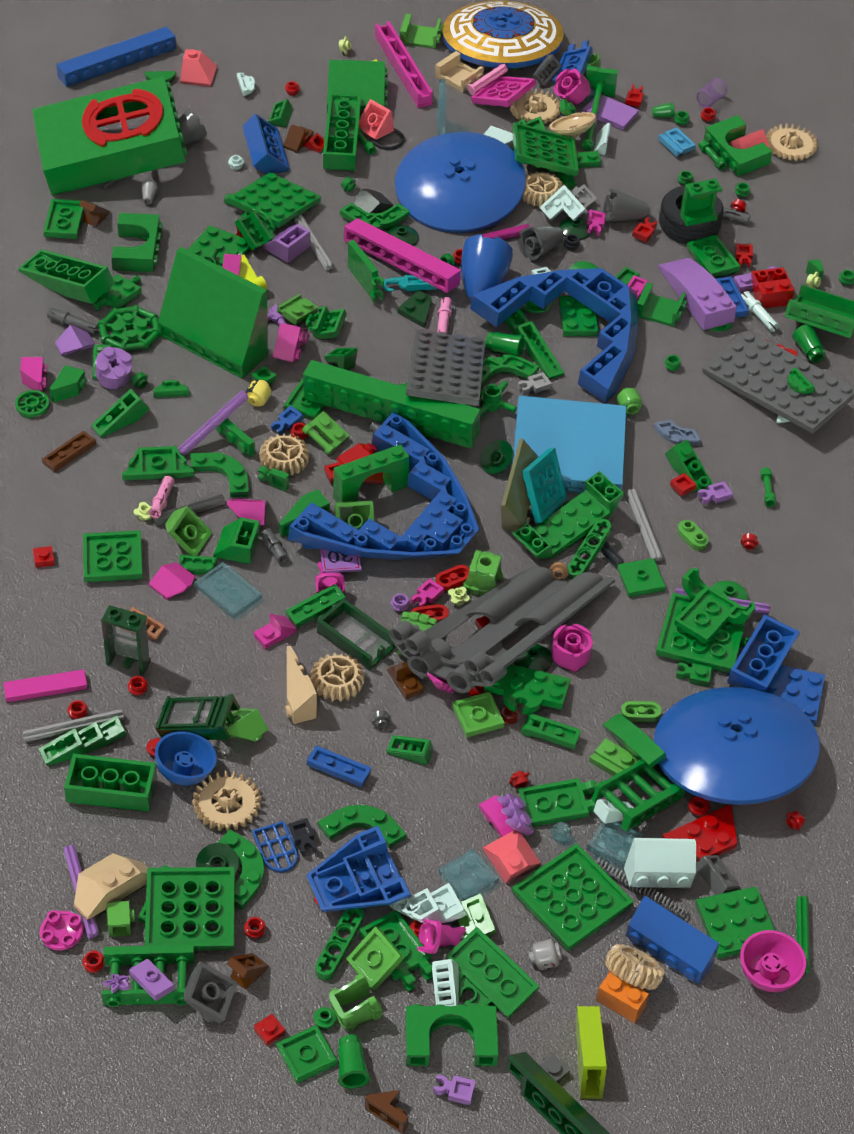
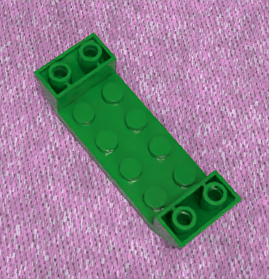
M598 471L585 481L586 490L534 528L528 523L524 524L513 532V536L536 558H554L589 533L597 520L611 517L623 498L624 492Z

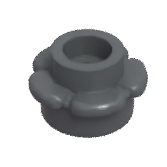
M385 710L376 711L371 716V724L377 728L386 727L391 717Z

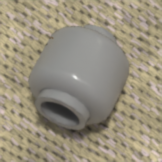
M552 939L535 942L532 946L533 951L529 952L531 964H536L537 968L541 971L557 967L560 963L559 960H563L559 943H555Z

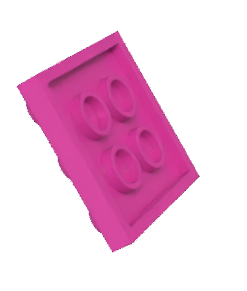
M500 76L473 95L471 100L472 103L479 105L487 104L510 107L522 95L529 92L536 85L535 79Z

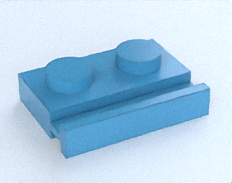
M678 127L658 136V140L676 157L679 154L683 155L695 150L696 144Z

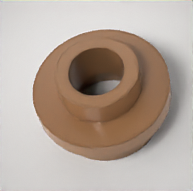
M556 562L551 565L549 570L553 572L555 579H565L568 576V568L564 563Z

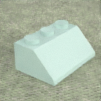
M634 838L624 866L629 887L691 888L696 874L695 839Z

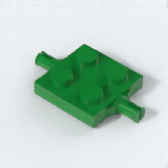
M118 274L113 277L115 284L108 292L98 298L99 301L94 303L93 307L99 310L106 305L119 309L142 293L141 287L136 285L141 281V278L136 275L128 280Z

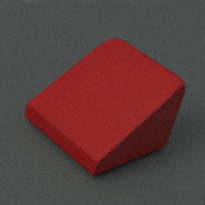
M316 133L304 147L320 153L324 149L325 139Z

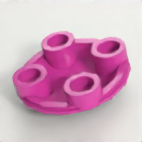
M50 911L40 926L42 942L53 950H66L73 947L83 935L84 926L81 917L70 911Z

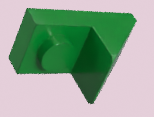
M356 347L336 348L324 357L326 362H334L339 368L349 371L356 365L358 350Z

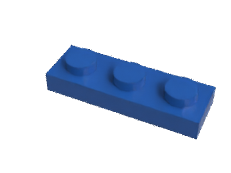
M732 276L716 279L736 305L735 317L747 316L749 310Z
M319 746L314 747L307 759V766L362 788L372 770L369 766Z

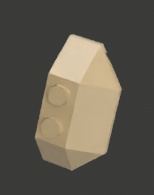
M112 853L78 874L74 907L87 920L107 909V903L121 900L146 885L148 867L141 861Z

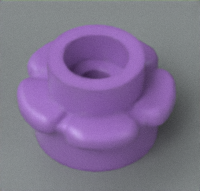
M396 594L391 600V606L396 611H405L409 608L410 601L405 594Z

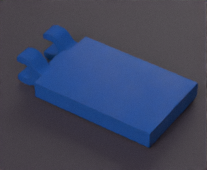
M589 40L583 41L582 47L579 49H575L576 44H571L568 46V51L563 52L559 62L562 67L553 78L555 85L556 77L565 69H577L584 76L593 52L592 46H589Z

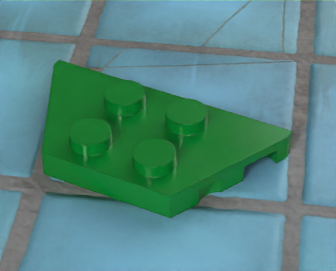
M176 446L140 447L135 452V456L129 461L127 470L122 472V480L163 479L165 476L172 478L194 477L193 468L187 465V460L180 454Z

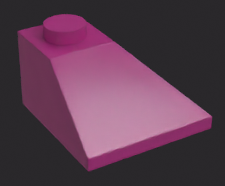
M227 500V505L239 518L260 521V528L261 525H265L268 500Z

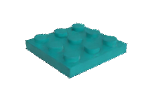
M548 448L522 471L535 523H542L567 500L555 448Z

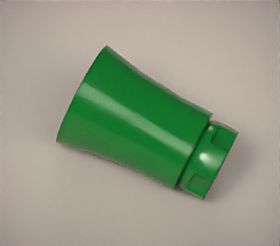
M805 324L793 332L792 339L798 344L810 362L818 363L822 361L826 353L816 335L814 326Z
M488 332L485 348L521 357L525 337L524 335Z
M348 1034L345 1037H341L338 1042V1083L341 1087L347 1089L360 1088L370 1081V1075L366 1067L361 1039L357 1035Z

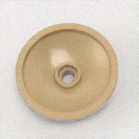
M591 112L574 113L553 121L549 128L551 132L576 138L595 123L596 115Z

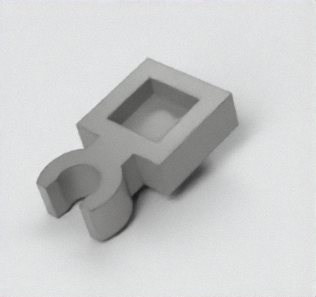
M542 372L529 376L527 381H519L518 389L522 388L523 395L529 394L532 390L536 394L551 389L552 383Z

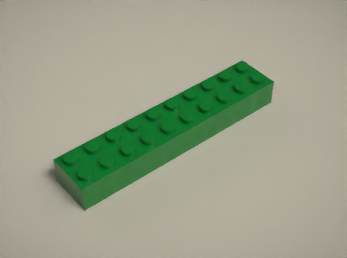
M314 360L310 361L303 373L304 399L383 423L394 412L408 420L423 435L470 449L473 448L480 434V409L459 403L406 395V387Z

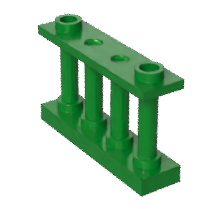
M639 759L637 763L611 778L598 782L594 787L592 800L595 802L605 797L623 814L624 819L620 827L627 832L680 801L684 796L685 790L674 783H669L653 767L650 769ZM647 773L665 790L657 792L640 776ZM630 781L635 782L651 798L642 800L626 784ZM619 789L637 806L633 809L628 808L612 792Z
M194 945L104 947L105 966H111L110 980L111 974L116 975L120 973V966L133 965L134 967L142 961L149 959L163 974L166 964H177L178 988L155 1001L133 979L132 990L123 991L118 988L113 994L111 986L110 990H102L103 1006L188 1004L184 1001V992L187 986V965L194 964Z

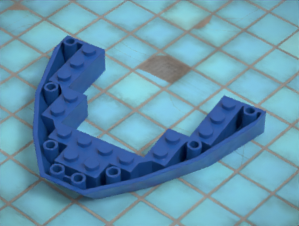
M602 268L558 270L517 277L472 295L470 309L495 327H498L529 300L544 309L564 291L610 322L599 332L597 347L603 351L580 370L578 385L604 403L617 393L635 355L639 323L636 291Z
M393 412L373 434L372 445L377 448V452L400 444L409 455L410 473L407 486L432 500L430 504L400 537L370 518L358 530L311 502L290 525L288 540L336 553L365 558L391 560L439 558L459 554L477 533L479 527L467 495L446 459L408 420Z

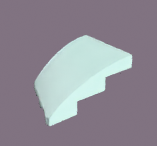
M449 883L432 893L426 888L410 898H405L389 905L390 908L421 923L425 922L422 919L446 923L467 915Z

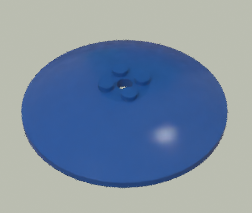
M453 132L432 137L414 147L403 158L397 169L395 189L400 205L408 209L410 217L420 224L443 232H474L497 224L515 210L525 191V171L522 163L515 161L514 151L503 142L484 134Z
M743 687L714 688L685 697L664 713L659 720L654 734V742L666 754V758L658 764L671 781L695 796L726 804L762 803L791 793L811 776L817 765L820 751L817 731L811 720L798 707L777 695Z

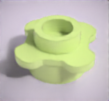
M347 36L339 41V49L345 55H348V51L351 50V41H348Z
M819 272L809 274L806 285L812 288L820 286L821 278L819 277Z
M141 502L139 507L134 509L133 513L142 521L150 520L152 517L149 515V511L152 506H149L146 502Z
M465 587L449 589L448 595L451 596V602L457 606L468 602L470 597L466 594L467 589Z

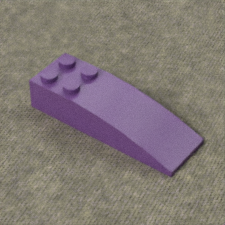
M690 258L658 265L659 270L678 296L681 297L682 292L686 293V307L703 330L734 322L736 305L716 279L701 265Z

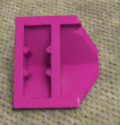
M177 562L162 565L150 581L149 587L166 600H169L172 596L180 594L192 586L195 576Z

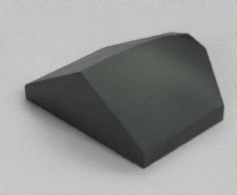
M370 189L359 191L354 202L362 210L375 214L393 207V204L382 193Z

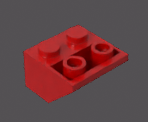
M784 267L751 272L754 298L761 302L763 308L787 306L789 300H793L795 289Z

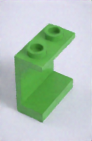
M406 13L400 30L402 43L436 49L437 43H440L443 31L441 18H438L436 28L412 25V14Z

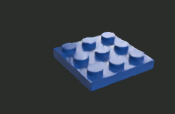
M781 665L767 690L761 691L777 695L794 704L806 714L813 725H816L825 675Z

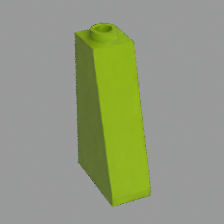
M577 1006L575 1023L580 1099H603L607 1065L600 1006Z

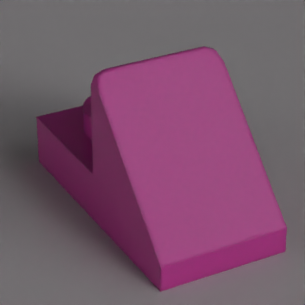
M271 613L269 614L270 623L253 632L254 638L264 649L297 632V628L287 617Z

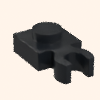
M308 818L287 824V829L294 845L300 844L301 855L306 856L305 848L310 847L313 853H315L316 843L313 841L315 834Z

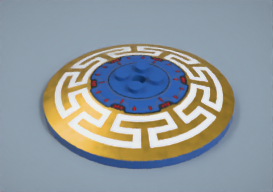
M493 0L469 4L454 11L443 24L442 37L445 45L452 53L455 51L459 52L460 58L468 62L497 68L501 64H505L507 68H520L541 63L548 55H555L563 44L564 32L560 22L552 14L541 8L522 2Z

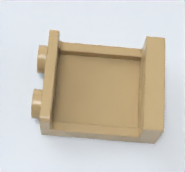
M457 51L438 62L435 66V77L462 93L467 91L468 84H473L484 76V67L480 66L474 70L460 61V53Z

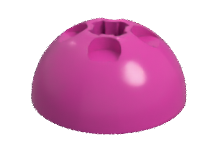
M765 930L751 935L744 942L740 953V963L745 977L752 985L760 990L774 993L786 991L800 981L806 969V956L799 943L789 935L779 931Z

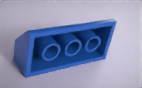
M255 113L243 125L244 136L247 140L253 167L265 174L289 171L290 167L278 128Z
M764 614L733 665L727 683L734 687L751 688L760 691L767 690L800 631Z
M644 896L628 924L626 937L632 943L640 945L649 954L657 956L669 967L675 968L683 973L687 979L698 984L713 967L719 946L718 942L647 896Z

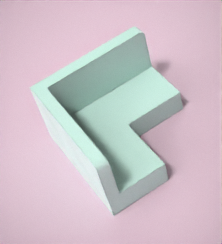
M565 185L540 207L551 221L562 210L573 221L583 213H589Z

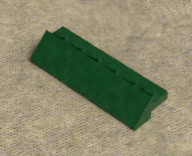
M527 1052L511 1054L508 1057L506 1069L522 1084L520 1095L560 1134H610Z

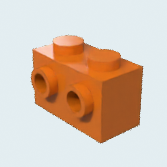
M609 972L599 987L596 1001L635 1023L646 1007L649 993L645 992L644 989L626 983L624 980H620L619 977Z

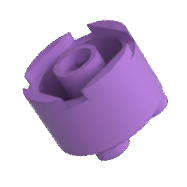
M105 347L96 359L95 375L99 383L108 389H118V387L127 385L132 371L131 355L120 348Z

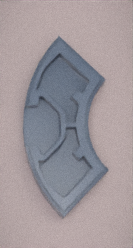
M672 420L654 423L656 432L674 444H679L687 439L691 446H699L701 444V440L694 428H681L674 424Z

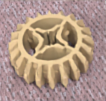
M536 171L535 174L525 175L523 202H527V205L532 204L533 207L539 206L540 208L563 186L562 182L559 181L558 177L555 178L554 174L550 175L549 172L543 173L542 171L538 173Z
M276 434L275 438L270 436L269 440H265L264 445H261L259 457L262 466L267 467L270 471L274 468L293 476L294 473L299 474L300 470H304L305 466H307L309 452L307 444L304 443V440H300L298 436L293 437L292 434L289 436L285 434L279 436Z
M334 652L333 656L326 654L325 659L320 657L318 662H315L314 668L311 670V682L318 696L323 695L324 700L331 698L332 703L335 699H339L341 703L342 699L345 698L349 701L350 696L356 697L357 692H361L365 673L362 670V665L358 664L357 658L352 659L351 655L345 657L343 652L341 655H336Z
M614 945L606 956L605 965L614 976L619 977L620 980H624L634 987L655 990L664 978L665 972L660 962H657L649 954L632 948L629 945Z

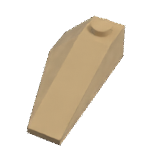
M290 645L287 646V706H284L287 718L291 717L294 725L317 718V693L310 677L305 675L304 667L299 665L298 657Z

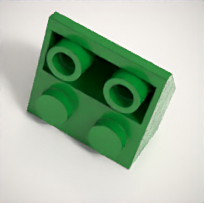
M241 517L224 526L213 556L251 564L260 539V521Z

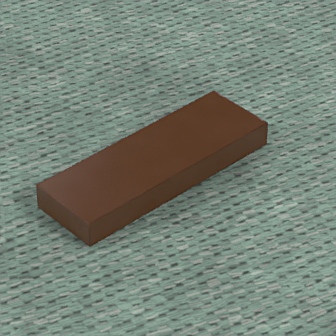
M82 431L42 458V463L55 473L95 446L96 439Z

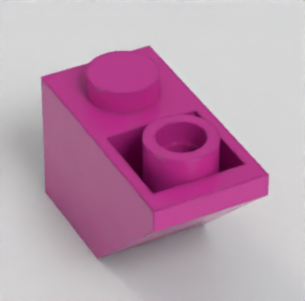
M21 357L20 371L22 383L32 390L43 392V388L47 387V379L44 377V375H47V364H44L43 357Z

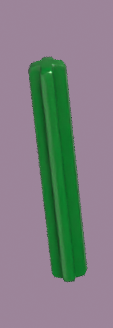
M798 896L796 900L797 942L805 953L806 969L804 974H808L810 970L809 899L806 896Z

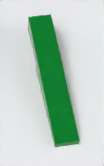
M520 308L504 321L514 335H524V349L536 365H539V369L544 372L549 380L564 375V371L534 323L527 320Z

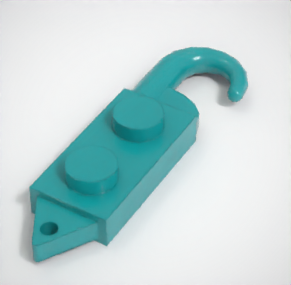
M413 275L387 278L384 280V287H382L383 290L388 292L394 291L393 288L387 287V285L398 284L401 289L406 291L438 289Z

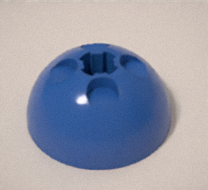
M191 732L167 734L158 741L155 748V762L159 772L165 779L180 786H191L205 780L212 773L217 761V755L213 746L205 738Z

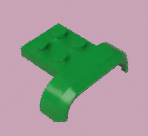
M690 568L682 577V586L686 594L693 601L674 620V625L707 644L727 621L738 625L743 624L754 613L756 607L753 601L747 607L739 605L706 585L699 576L698 568Z

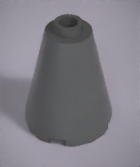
M191 109L186 110L179 117L185 142L184 145L207 136L205 126L203 124L200 125L198 121L200 118Z
M610 189V195L605 197L603 213H606V222L643 220L650 215L651 209L648 203L616 189Z
M526 227L519 233L521 237L518 239V245L523 256L529 257V260H537L564 240V233L559 227Z

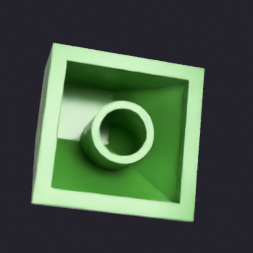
M373 501L334 502V515L359 530L369 518L374 521Z
M188 506L174 511L165 523L169 535L190 556H197L212 534V531Z
M251 708L236 710L232 713L234 723L228 724L226 721L224 725L230 737L251 740L253 742L261 739L263 733L268 731L258 709Z

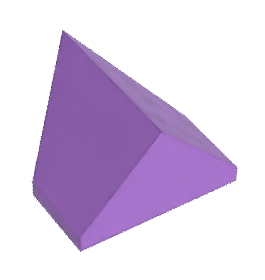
M69 325L55 342V345L61 356L94 347L95 343L88 332Z

